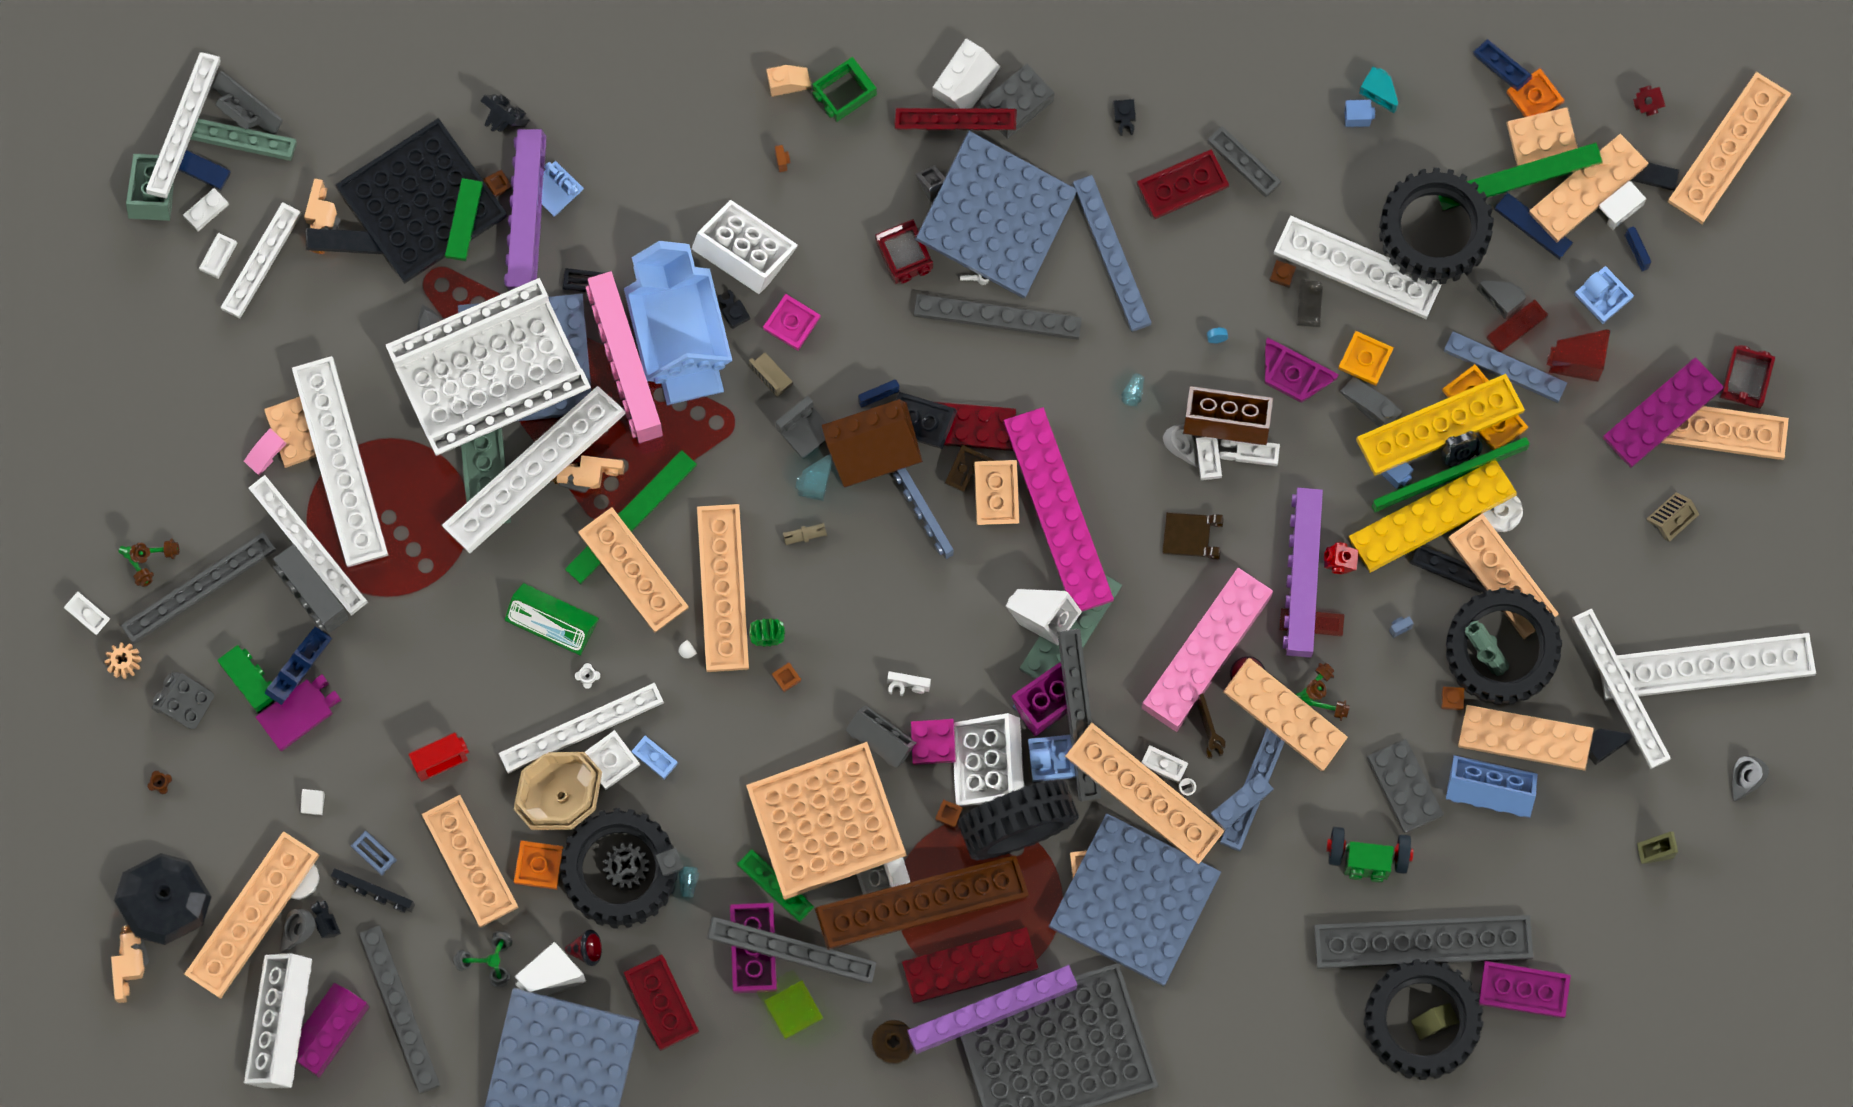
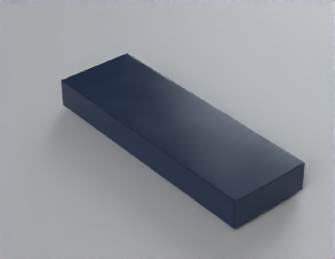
M1488 39L1473 51V56L1517 92L1532 79V75Z
M187 150L178 169L219 190H222L231 174L230 170Z

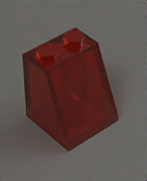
M1606 329L1557 340L1555 347L1551 346L1547 357L1546 365L1550 366L1549 373L1598 382L1604 370L1610 330Z

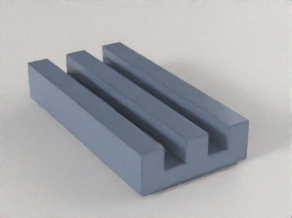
M367 831L351 845L381 876L397 861ZM367 838L390 860L386 862L363 840ZM361 844L383 865V867L380 868L358 847V845Z

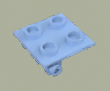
M556 161L553 163L548 162L544 166L546 170L543 175L542 205L554 217L584 190Z

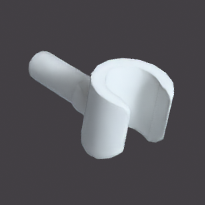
M960 275V280L978 281L981 285H986L989 282V279H983L981 275Z

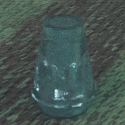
M1133 374L1122 392V402L1126 405L1137 406L1141 402L1145 380L1142 375Z
M683 866L684 869L679 872L681 897L694 898L700 873H698V868Z

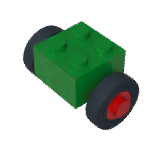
M1333 827L1331 839H1327L1326 852H1329V865L1340 866L1342 856L1346 850L1344 875H1348L1350 879L1361 880L1362 877L1371 878L1373 882H1383V880L1388 879L1391 873L1393 855L1396 873L1406 874L1409 861L1412 862L1414 849H1411V836L1399 835L1395 849H1393V846L1352 841L1346 844L1344 839L1345 830L1342 827Z

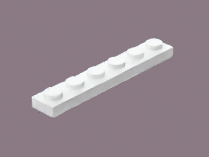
M282 202L221 306L223 311L239 319L241 318L300 218L301 212Z

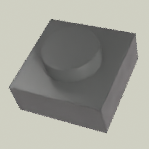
M676 848L656 855L663 877L684 869Z

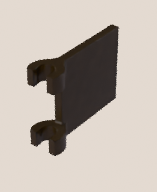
M1167 512L1163 554L1198 556L1219 560L1220 547L1208 546L1210 526L1223 527V515Z
M1199 694L1197 706L1209 741L1206 756L1208 759H1212L1211 752L1214 749L1219 752V756H1223V748H1225L1226 742L1215 732L1204 694Z

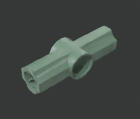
M1478 621L1471 622L1466 627L1465 633L1477 650L1478 659L1485 662L1492 674L1496 676L1503 675L1509 669V663L1498 648L1496 637L1488 633L1483 623Z

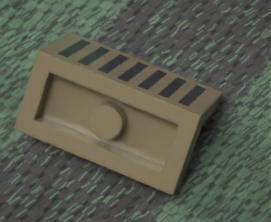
M765 352L755 361L753 358L749 360L750 369L776 397L793 385L791 379Z
M1676 492L1646 520L1658 527L1663 538L1670 542L1700 514L1691 499Z

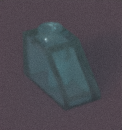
M827 455L803 470L802 476L797 477L795 488L798 489L799 496L824 501L833 462L831 455Z

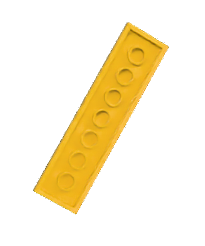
M1504 374L1362 434L1356 438V441L1374 476L1446 446L1445 441L1449 437H1457L1469 431L1477 433L1523 413L1525 409L1508 376Z
M1494 460L1349 536V541L1354 549L1359 550V557L1369 573L1517 496V492L1497 460Z

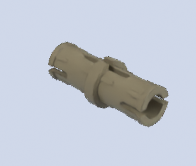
M824 523L810 527L801 526V529L783 532L786 546L801 541L806 543L809 542V539L827 536Z

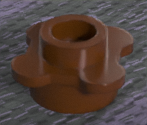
M154 771L147 787L150 791L156 790L164 795L168 792L167 787L172 781V777L169 774L164 775L159 771Z

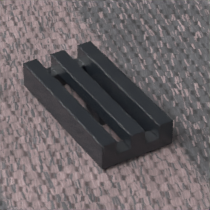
M565 268L562 288L564 290L587 292L585 286L568 284V282L588 284V279L570 278L569 274L594 277L604 273Z

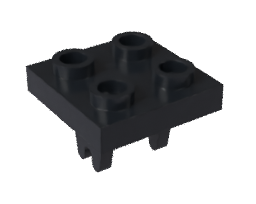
M485 94L480 102L491 109L484 125L488 127L491 124V131L493 132L497 129L499 132H502L509 124L511 126H526L530 121L525 116L526 112L519 107L514 108L510 105L511 101L504 95Z

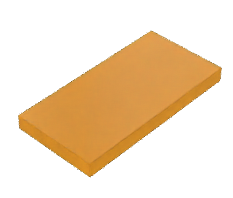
M1474 364L1445 386L1442 391L1450 398L1489 380ZM1517 415L1477 433L1492 450L1509 444L1525 432L1528 426Z

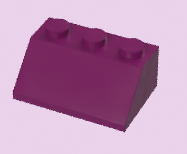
M1061 662L1011 696L1022 721L1034 736H1037L1068 714Z

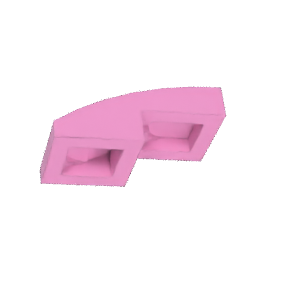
M270 428L256 443L244 462L260 476L273 462L272 458L286 443Z

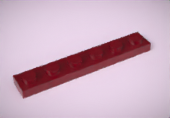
M896 108L895 129L1016 130L1017 110Z

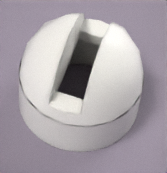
M688 640L679 647V654L683 658H691L697 654Z
M1190 778L1182 779L1178 786L1179 791L1183 795H1192L1196 790V783ZM1191 783L1192 787L1182 790L1181 786Z

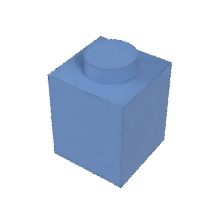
M1346 100L1344 107L1345 127L1370 126L1371 120L1375 119V107H1371V100Z
M1404 463L1380 474L1397 489L1401 485L1406 486L1413 478L1411 476L1413 468L1408 463Z

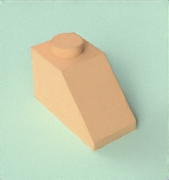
M783 65L767 69L771 97L812 88L807 68Z

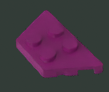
M1267 337L1265 342L1266 385L1302 403L1337 380L1339 374Z

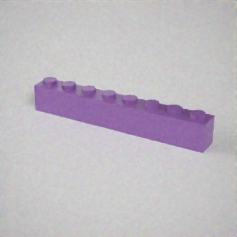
M542 129L517 130V137H514L516 156H513L512 160L513 168L515 169L514 176L511 177L513 195L510 196V207L512 208V215H509L508 218L511 232L507 236L509 254L506 255V266L508 267V274H505L504 277L505 286L509 290L537 279L547 137Z
M1297 488L1296 494H1292L1291 507H1295V514H1291L1290 527H1294L1293 535L1290 534L1289 547H1292V555H1288V567H1291V575H1287L1286 587L1290 588V595H1286L1285 608H1289L1288 616L1285 615L1284 628H1288L1287 636H1283V649H1286V656L1312 657L1323 494V490Z
M1068 965L908 1030V1036L915 1053L918 1054L1077 989V983Z

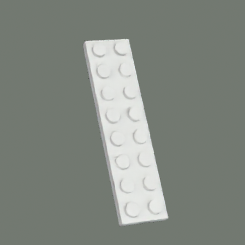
M1290 216L1274 250V254L1424 319H1427L1442 286L1439 280H1433L1432 284H1425L1426 279L1418 278V281L1412 280V274L1406 272L1403 275L1399 272L1400 266L1397 263L1392 266L1389 262V257L1293 216Z

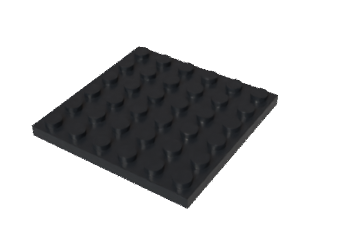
M439 118L335 184L339 193L366 231L369 232L404 284L445 258L462 178L483 182L471 240L508 217L504 208Z

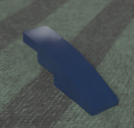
M315 626L266 689L265 694L280 705H283L331 642L332 638Z

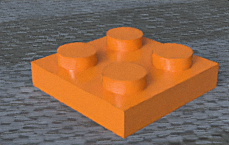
M1541 68L1531 74L1532 79L1518 92L1512 87L1506 91L1524 117L1552 111L1564 103L1563 97Z
M521 841L514 884L557 890L560 864L562 862L561 854L564 847Z

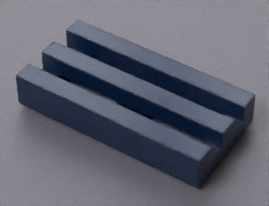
M1634 226L1630 227L1624 236L1642 272L1649 269L1652 261Z
M897 379L859 394L858 402L861 408L900 392Z

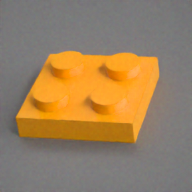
M1355 331L1338 369L1376 386L1394 347Z

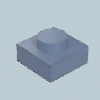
M1410 616L1405 619L1400 617L1392 622L1389 632L1395 638L1412 629L1414 623Z

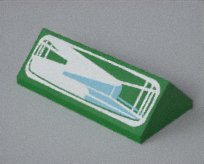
M523 583L511 598L505 621L581 656L599 618Z

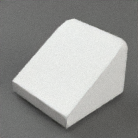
M302 789L301 813L322 815L325 793L323 791Z

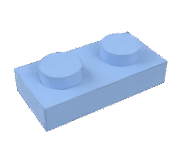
M644 736L631 751L633 755L664 780L678 765L674 758L647 736Z

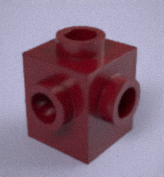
M1651 85L1639 88L1640 92L1636 93L1637 98L1633 99L1636 111L1640 110L1641 114L1646 113V116L1659 113L1658 109L1666 107L1661 87L1652 89ZM1651 97L1652 103L1647 105L1645 103L1646 98Z

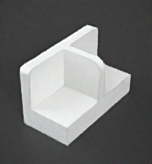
M1629 181L1602 202L1599 208L1609 218L1607 225L1613 230L1644 205L1646 198Z

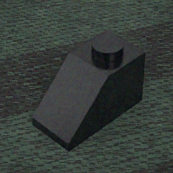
M1601 728L1595 732L1593 731L1589 758L1597 765L1630 742L1632 739L1631 734Z

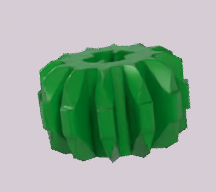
M763 618L762 620L752 622L749 631L751 643L756 646L771 647L772 645H779V643L784 642L785 627L783 622L772 618Z

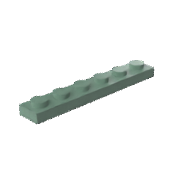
M203 119L197 120L190 140L289 161L292 160L297 144L296 139L250 129L246 130Z

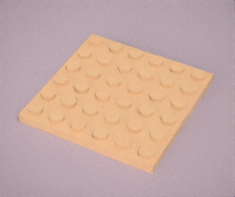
M867 742L746 785L785 900L907 856Z

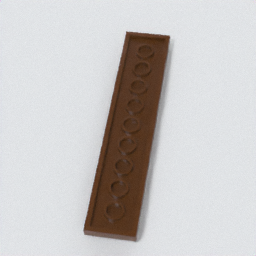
M1014 855L818 906L815 908V912L827 949L830 950L1027 898L1029 894L1017 857Z

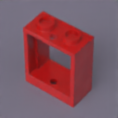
M455 732L408 755L422 782L468 761L466 754L469 751L463 737L458 738Z

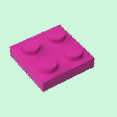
M785 294L763 326V330L799 351L821 318V315Z
M954 719L911 722V738L916 742L912 749L913 765L956 762Z

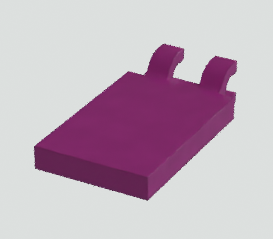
M323 674L318 676L313 683H310L307 679L298 685L283 705L275 702L256 716V719L281 752L331 716L333 713L330 708L342 701L335 690L326 698L320 690L329 685Z

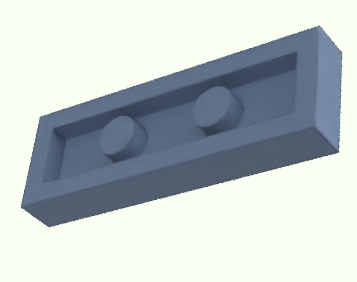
M1259 773L1211 813V816L1225 831L1274 789Z

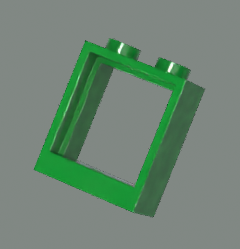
M853 56L812 84L813 97L818 103L822 102L829 118L833 117L836 122L877 95L876 86ZM847 73H850L864 93L837 111L822 90Z

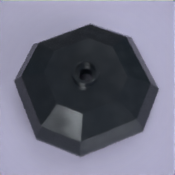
M160 853L122 873L114 902L136 938L166 945L203 926L211 895L191 861ZM166 892L168 895L166 897H161L160 893Z

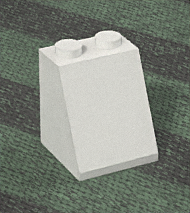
M1017 589L1006 604V608L1019 625L1056 645H1059L1057 632L1069 630L1082 612L1066 591Z
M555 942L515 976L518 989L544 996L582 985L586 982L583 973Z

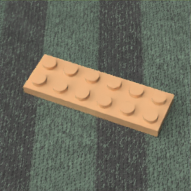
M1621 134L1600 150L1602 164L1575 171L1529 211L1534 220L1556 243L1594 212L1602 202L1648 165V162Z
M1703 406L1661 443L1783 460L1785 458L1789 418Z
M612 507L578 532L654 633L689 608Z
M1483 513L1448 537V540L1486 590L1491 589L1494 591L1499 590V588H1506V590L1519 589L1521 593L1532 594L1538 602L1542 601L1546 605L1545 608L1550 613L1552 612L1554 617L1559 615ZM1503 611L1523 639L1536 632L1533 625L1523 616L1514 612Z
M1250 658L1245 661L1223 691L1224 694L1320 771L1325 770L1348 738Z
M1467 705L1458 746L1459 748L1585 771L1594 729Z
M460 795L422 814L480 928L518 908Z

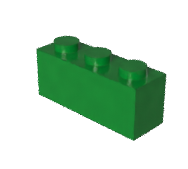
M237 645L217 661L258 714L275 701L265 694L266 689L272 682H266L262 677L265 673L258 664L254 666L251 663L252 656L247 649L241 650Z

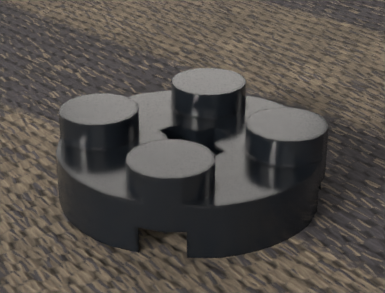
M1469 431L1457 437L1452 436L1445 441L1446 446L1442 451L1441 457L1445 464L1452 468L1471 460L1474 455L1478 457L1483 449V444L1474 431Z

